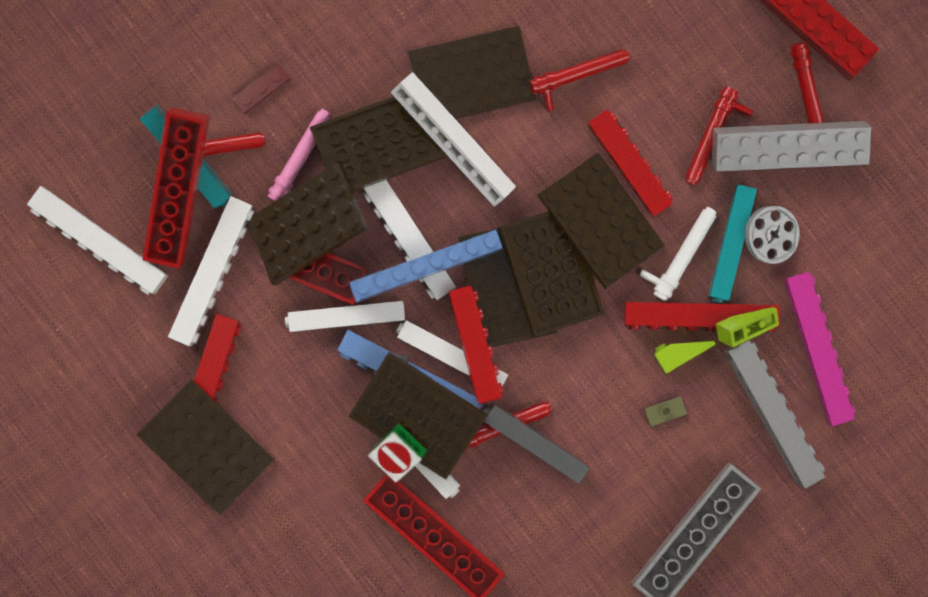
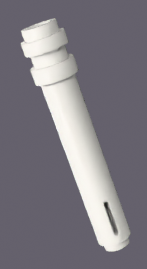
M709 207L703 209L665 274H662L660 279L644 269L639 276L656 285L653 295L658 299L666 302L672 297V291L678 287L679 279L716 219L717 212Z

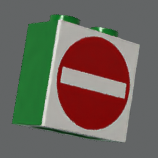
M398 424L373 447L368 456L389 477L397 482L421 461L427 450Z

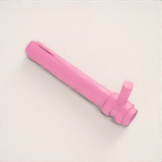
M321 109L316 113L281 174L275 178V184L269 188L267 197L276 201L291 191L292 183L316 145L310 127L330 120L331 114Z

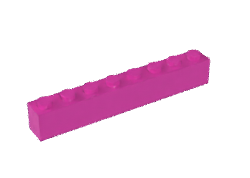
M809 272L786 278L784 283L828 426H835L855 420L853 416L856 414L855 409L848 399V396H850L849 389L842 380L844 373L842 368L838 367L836 361L838 353L835 348H832V334L825 325L827 318L824 311L821 312L820 309L821 298L814 289V286H816L815 279Z

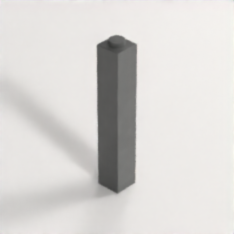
M492 402L491 405H487L484 408L483 412L488 414L484 422L578 484L590 469L587 463L496 403Z

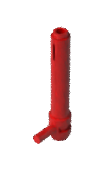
M805 42L791 45L789 53L790 57H793L792 65L793 69L796 70L808 123H824L811 69L812 60L809 57L811 51Z
M622 49L553 73L551 71L544 73V76L541 77L540 75L535 76L532 80H529L531 91L534 95L543 94L547 111L554 110L550 91L556 90L559 86L627 64V61H630L629 53L627 50L624 51Z
M727 86L720 90L718 95L720 98L714 104L713 114L685 176L686 183L696 186L702 178L712 154L713 128L724 127L728 115L732 113L733 109L749 117L752 115V109L737 103V90Z
M259 132L206 140L204 156L261 148L262 145H266L265 135Z
M543 401L515 412L513 415L529 424L549 416V413H552L549 402L545 403ZM485 424L480 427L467 448H475L479 446V443L502 435V433L489 424Z

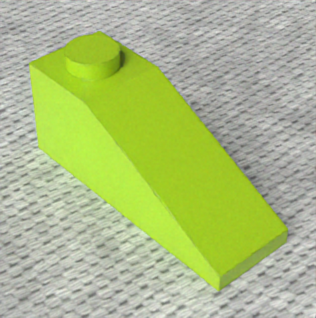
M775 307L731 316L716 324L718 339L720 342L733 348L779 326Z
M714 341L668 344L667 346L663 343L655 348L656 352L653 353V356L663 373L667 374L716 345Z

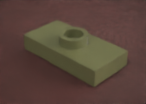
M681 396L644 408L650 427L687 414Z

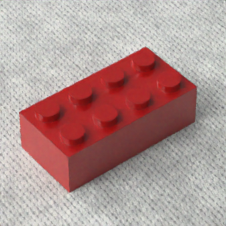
M328 253L289 277V279L355 305L349 283L366 277L369 270Z

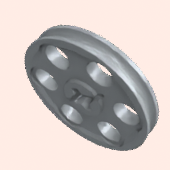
M762 207L754 212L747 222L745 229L747 248L751 255L761 262L781 263L792 256L799 243L800 231L798 222L794 215L783 207ZM773 210L777 212V219L775 221L770 217ZM757 219H760L762 221V226L760 229H757L755 227V222ZM787 221L791 223V229L788 232L784 229V224ZM771 231H774V232H773V235L775 236L774 238H771V237H772V235L770 234ZM756 238H759L761 243L756 249L753 242ZM785 240L789 242V249L786 251L783 249V242ZM769 249H773L774 251V257L772 259H769L767 256V252Z

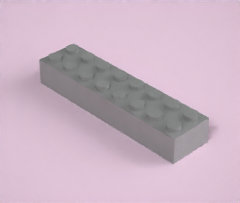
M865 121L713 128L712 166L716 171L868 165L870 160L871 126Z
M748 340L723 351L797 486L807 488L825 478L823 474L825 469L822 463L816 461L813 456L816 453L811 444L807 445L803 429L801 427L798 428L794 422L797 419L792 410L788 411L784 395L778 393L776 389L778 385L774 377H769L766 371L768 369L767 364L763 359H759L757 355L759 351L755 343H750Z
M727 463L631 583L647 597H674L761 488L732 464Z

